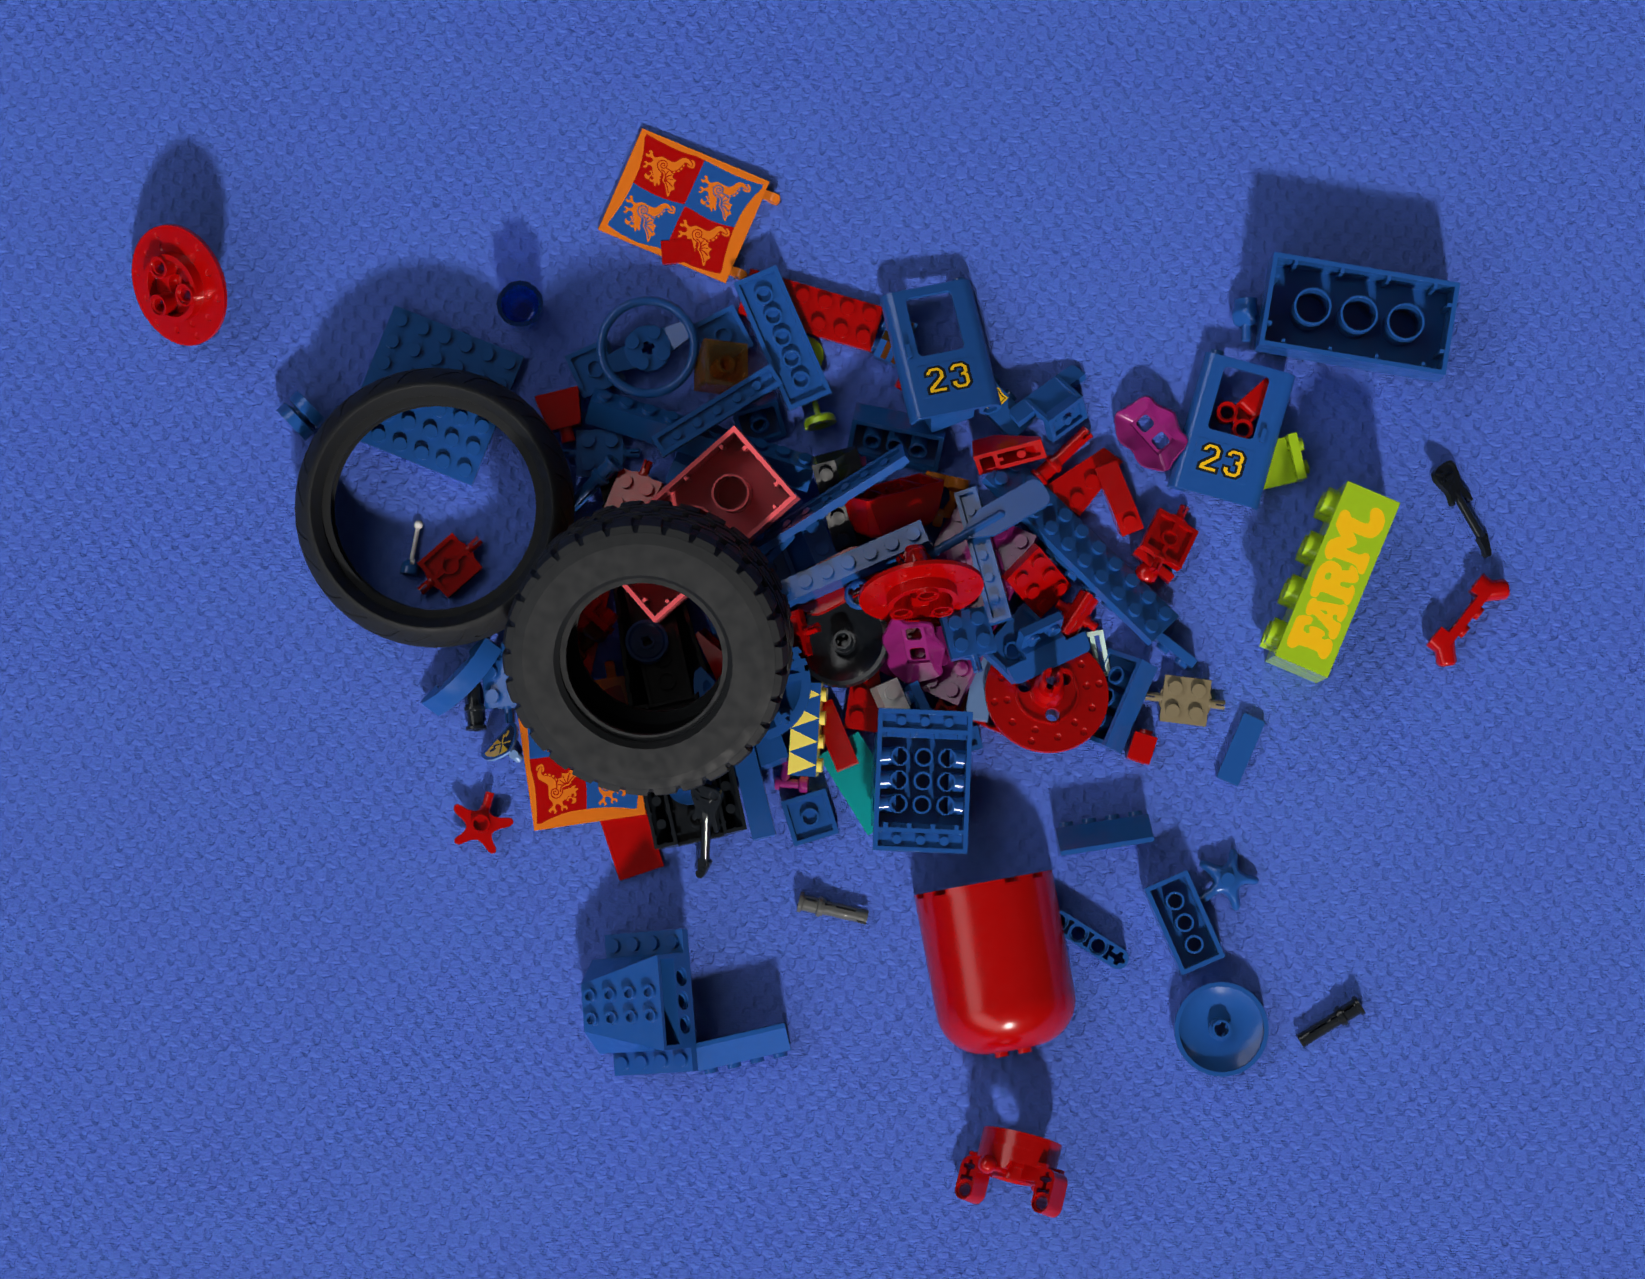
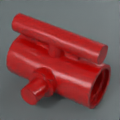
M1080 590L1072 603L1068 602L1067 604L1059 599L1055 605L1057 609L1062 611L1061 614L1064 615L1061 632L1068 639L1077 635L1082 627H1088L1095 631L1099 625L1090 616L1099 601L1089 592Z

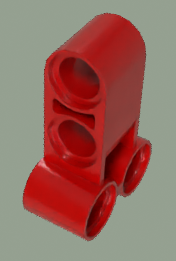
M1266 377L1236 405L1230 401H1225L1216 409V420L1220 424H1231L1230 432L1232 435L1249 439L1253 434L1254 429L1251 422L1260 415L1269 379ZM1223 407L1231 409V418L1226 419L1221 416L1220 411ZM1236 426H1246L1248 434L1246 436L1238 435Z

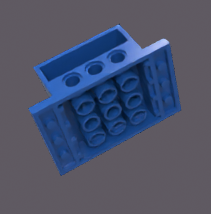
M878 708L877 732H875L872 757V850L967 854L973 712Z
M687 928L604 935L606 958L593 959L581 983L585 1034L599 1054L613 1053L615 1076L698 1071Z

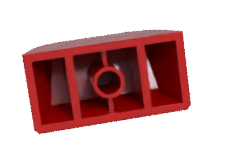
M917 473L871 486L863 494L855 496L845 504L854 530L860 535L877 539L918 520H921L924 526H928L935 519L939 511L944 489V479Z

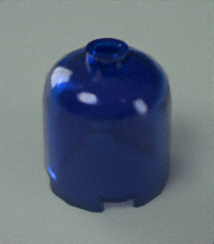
M520 280L510 282L498 294L496 303L498 313L503 321L513 329L522 331L531 329L542 319L544 313L542 295L531 283Z

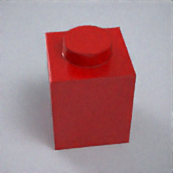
M1140 728L1139 732L1134 731L1125 759L1148 766L1157 742V737L1153 736L1154 732Z

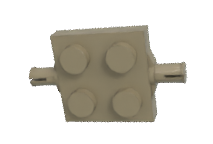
M1165 674L1161 691H1148L1147 695L1155 697H1145V701L1159 702V721L1206 727L1210 708L1225 709V706L1216 705H1225V700L1212 699L1210 693L1212 680Z

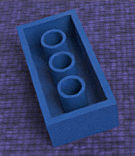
M1184 870L1142 889L1180 975H1185L1225 957L1188 870Z

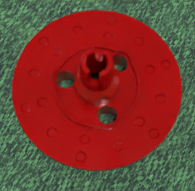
M163 224L146 232L139 240L132 259L133 288L142 312L149 323L162 336L174 343L192 346L208 341L220 329L227 309L226 282L215 254L200 236L181 225Z
M913 544L905 548V564L878 573L861 587L858 595L859 605L868 615L886 621L894 619L916 622L949 616L954 611L961 610L975 601L983 590L984 581L982 574L975 567L954 560H928L925 547L921 544Z
M1089 652L1053 669L1048 668L1042 674L1023 683L1013 685L991 665L985 682V702L995 726L1010 741L1034 752L1059 753L1080 746L1089 740L1099 729L1108 708L1109 690L1106 677L1098 662ZM1064 679L1068 682L1067 685L1063 684ZM1025 686L1029 689V691L1022 692L1019 690L1018 687ZM1046 715H1053L1057 720L1049 721Z

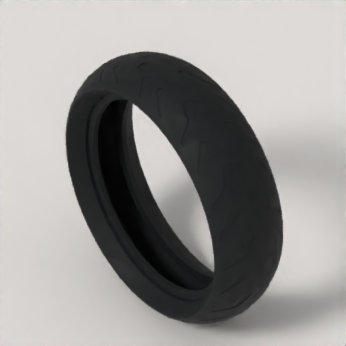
M420 368L398 372L380 378L349 396L330 414L313 437L299 471L295 494V521L299 544L305 561L324 594L341 612L364 629L397 643L417 647H453L473 643L504 630L509 620L508 614L513 600L534 562L560 532L567 531L569 525L574 523L575 515L574 488L570 469L557 438L544 419L524 399L507 387L484 376L450 368ZM432 406L452 407L477 414L503 431L515 444L528 466L536 499L533 534L522 560L512 574L486 596L460 607L441 610L420 609L398 603L384 596L368 584L349 561L342 547L335 519V497L342 469L355 446L374 427L386 419L411 409Z

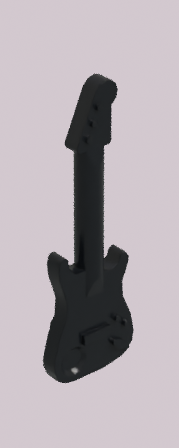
M1446 461L1432 471V481L1445 494L1450 507L1457 504L1476 537L1475 541L1481 550L1482 556L1487 558L1492 554L1488 534H1484L1467 502L1473 501V498L1463 487L1456 465L1452 461Z
M706 783L691 789V796L695 805L692 819H702L700 858L698 859V870L695 873L697 878L705 876L712 864V859H710L711 825L715 833L720 830L718 809L723 800L722 790L716 785Z

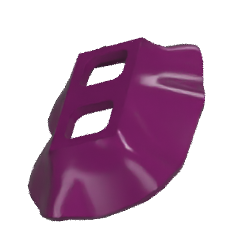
M1146 395L1138 398L1115 414L1114 423L1117 439L1123 446L1132 450L1136 461L1145 468L1161 472L1169 470L1188 443L1187 436L1182 433L1175 412L1157 404L1150 396ZM1144 415H1148L1154 422V425L1147 432H1143L1137 425V421ZM1160 432H1163L1169 438V443L1162 449H1158L1152 442V439Z
M891 619L882 636V643L888 653L887 665L891 672L900 680L908 683L917 680L918 682H923L939 677L943 673L942 660L945 653V645L936 637L933 624L926 621L908 622ZM919 628L922 637L908 638L906 629ZM911 648H924L925 657L913 658L911 656Z

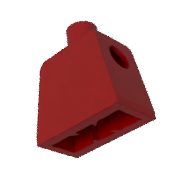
M578 386L534 396L544 421L553 433H560L562 444L576 441L573 428L582 426Z

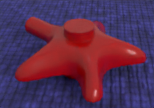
M485 791L482 805L476 811L466 809L459 804L454 805L455 813L466 824L465 831L454 839L456 844L478 840L485 846L488 852L491 854L496 852L492 834L494 831L511 826L513 820L512 818H500L492 815L491 805L495 793Z

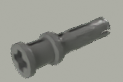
M805 892L800 893L796 912H801L802 910L814 913L817 917L827 915L866 925L869 910L826 901V898L823 896L819 898L805 895Z

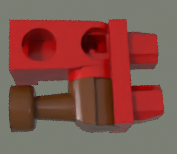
M598 597L583 609L579 617L578 636L581 633L585 636L579 644L583 661L587 658L585 652L595 642H603L609 634L611 635L615 630L612 625L618 618V615L608 607L600 616L595 612L603 603Z

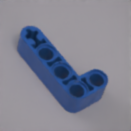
M1060 910V914L1064 917V924L1062 926L1067 940L1114 969H1122L1128 964L1129 956L1124 949ZM1076 926L1084 930V936L1080 940H1075L1071 935L1072 929ZM1095 939H1100L1104 943V948L1099 953L1094 952L1091 948V944ZM1109 945L1113 947L1110 952L1114 954L1122 953V963L1118 962L1115 965L1113 963L1114 958L1107 955L1106 959L1102 957L1108 951Z

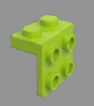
M1297 432L1278 438L1263 490L1304 481L1307 478V474L1310 473L1308 462L1303 460L1301 451H1304L1302 437L1298 438Z

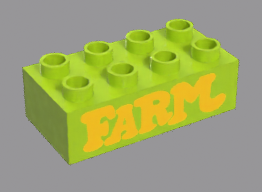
M1350 481L1344 483L1338 490L1329 487L1327 492L1322 493L1313 518L1322 521L1323 524L1319 533L1311 530L1309 535L1304 536L1295 557V561L1305 564L1301 576L1292 574L1291 578L1286 579L1277 600V604L1287 607L1282 620L1274 617L1273 621L1268 622L1259 643V647L1269 650L1265 662L1315 683L1328 678L1400 502Z

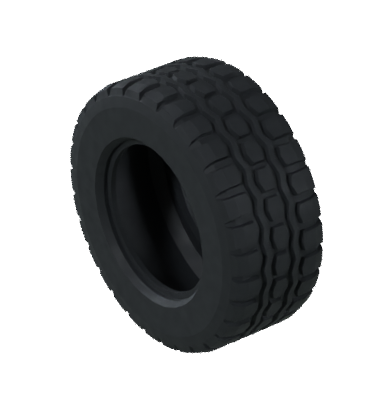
M642 500L621 503L619 508L614 505L594 511L591 517L584 516L569 525L567 531L560 532L538 556L520 586L508 614L509 620L505 625L503 644L506 647L503 651V669L505 675L509 676L505 681L511 701L517 704L515 711L525 728L531 730L529 735L543 751L547 750L550 752L549 757L565 770L567 768L573 770L572 774L588 783L597 782L598 787L610 791L619 792L620 789L626 790V794L648 796L649 792H654L655 795L677 793L678 789L682 788L683 791L691 790L705 785L707 779L713 781L731 770V765L735 766L741 763L752 752L753 746L758 745L767 733L770 723L778 712L792 665L794 629L793 623L790 621V605L787 596L781 592L783 586L774 569L768 568L769 561L757 546L748 544L749 538L735 527H727L725 525L726 521L709 512L704 515L700 513L699 508L680 503L679 507L673 506L671 501L651 500L649 504H644ZM649 583L676 590L695 602L711 620L721 644L723 658L722 674L705 694L695 701L677 708L645 710L622 703L606 693L594 681L584 665L578 645V623L583 609L604 592L622 585Z

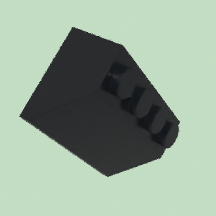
M857 445L811 457L819 494H822L862 468ZM845 505L836 508L826 516L833 546L836 551L859 546L870 539V537L860 535L854 530Z

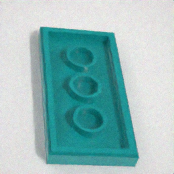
M856 732L848 738L859 764L837 772L828 750L821 754L820 758L824 759V766L867 835L873 833V826H871L873 754L860 733Z

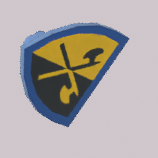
M510 723L481 756L487 761H495L508 755L516 763L521 762L523 756L514 748L519 730L517 725Z

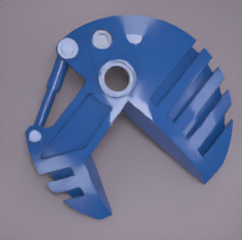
M792 646L793 659L788 681L778 712L765 734V737L768 739L776 738L792 728L803 715L809 702L811 674L810 670L805 671L804 665H808L806 658L801 659L798 653H802L798 646ZM702 667L694 673V694L696 695L699 692L700 697L716 683Z

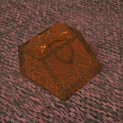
M703 339L694 368V391L721 394L748 377V344Z

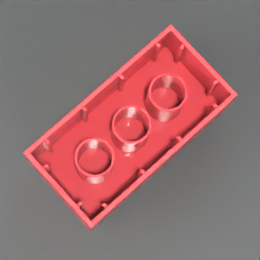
M734 425L646 504H649L651 500L671 501L673 506L679 507L680 503L699 508L700 513L706 515L709 512L726 521L725 525L727 527L737 528L749 538L748 544H750L801 498L742 431ZM649 583L622 585L654 623H661L688 599L682 593L662 585Z

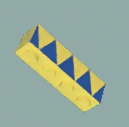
M811 682V694L807 707L797 723L790 729L788 775L818 777L819 772H823L824 759L820 758V750L824 749L825 735L821 734L822 725H826L827 713L823 711V702H827L828 688H824L825 684L821 682Z

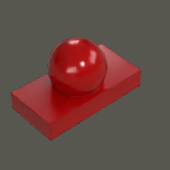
M1139 547L1132 554L1133 557L1142 563L1137 566L1135 573L1147 585L1153 584L1157 576L1167 584L1174 578V574L1163 565L1158 574L1153 573V571L1151 572L1149 568L1154 558Z

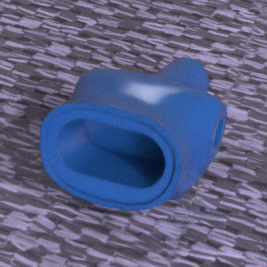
M1243 297L1234 300L1232 319L1234 325L1242 327V342L1251 341V326L1259 321L1257 298Z

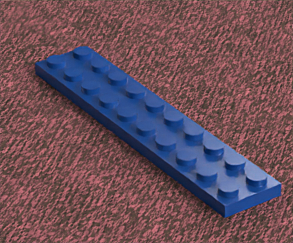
M1024 464L997 471L993 470L983 479L982 483L999 498L1032 479L1039 480V478L1030 472L1031 470ZM1045 486L1050 495L1049 505L1021 522L1038 536L1076 576L1149 646L1177 620L1179 615L1146 583L1142 582L1125 562Z

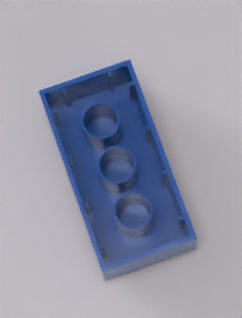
M1274 252L1268 260L1254 352L1439 382L1446 375L1460 283Z

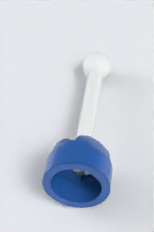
M420 520L414 522L415 533L410 558L402 562L400 574L418 577L419 565L414 560L419 532L423 527V523Z

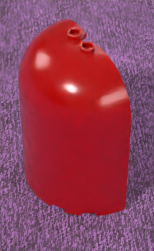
M1052 870L914 895L936 1017L942 1032L951 1043L966 1052L973 1054H995V1058L1009 1056L1008 1051L1018 1050V1054L1032 1052L1031 1047L1047 1043L1064 1031L1074 1013L1075 990Z

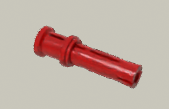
M1082 426L1052 456H1047L1045 461L1036 470L1032 469L1030 472L1046 486L1047 481L1056 472L1060 473L1062 465L1093 435L1088 433L1090 431Z

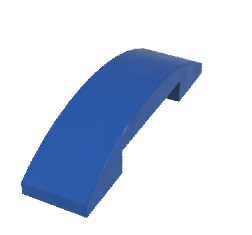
M488 637L479 640L470 649V657L441 687L436 685L421 700V703L437 716L450 710L483 679L497 660L502 649Z

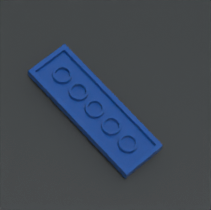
M774 265L734 282L733 285L767 363L771 364L783 383L778 388L788 411L790 412L831 394V389L777 266Z

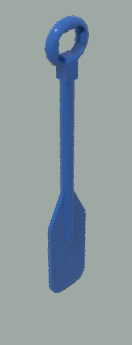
M1037 479L1025 482L981 507L960 533L928 550L927 553L933 559L965 540L993 537L1046 508L1050 503V495L1047 489ZM857 579L847 585L844 598L851 608L862 610L859 604H855L853 596L849 595L851 589L859 588L860 585H864L868 580Z

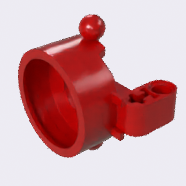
M984 1126L978 1152L970 1151V1156L962 1160L955 1186L956 1196L972 1204L981 1203L986 1195L989 1178L993 1177L1018 1185L1031 1186L1033 1191L1032 1209L1047 1217L1055 1218L1062 1210L1068 1185L1067 1178L1064 1175L1065 1171L1057 1169L1062 1145L1021 1131Z

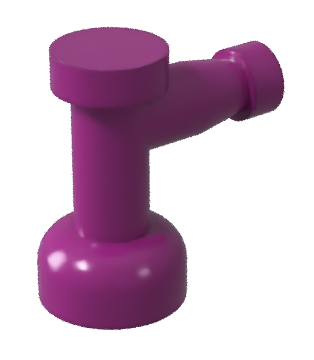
M788 761L782 763L781 776L775 777V790L795 788L802 794H808L809 777L800 776L799 779H790V775H788Z

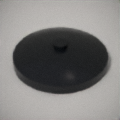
M858 596L853 598L855 604H859ZM846 602L822 615H805L808 626L816 622L821 625V627H818L821 628V632L810 635L813 655L805 657L808 665H804L806 671L810 670L811 676L817 681L831 687H852L867 681L882 667L888 655L882 643L883 633L888 626L886 620L874 618L863 610L853 609Z

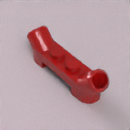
M1483 573L1468 590V593L1474 599L1449 631L1440 627L1433 634L1426 646L1435 652L1436 664L1439 667L1456 664L1455 640L1458 636L1462 638L1470 629L1467 624L1472 618L1477 620L1485 610L1482 607L1483 604L1488 601L1506 600L1509 597V584L1505 579L1492 580Z

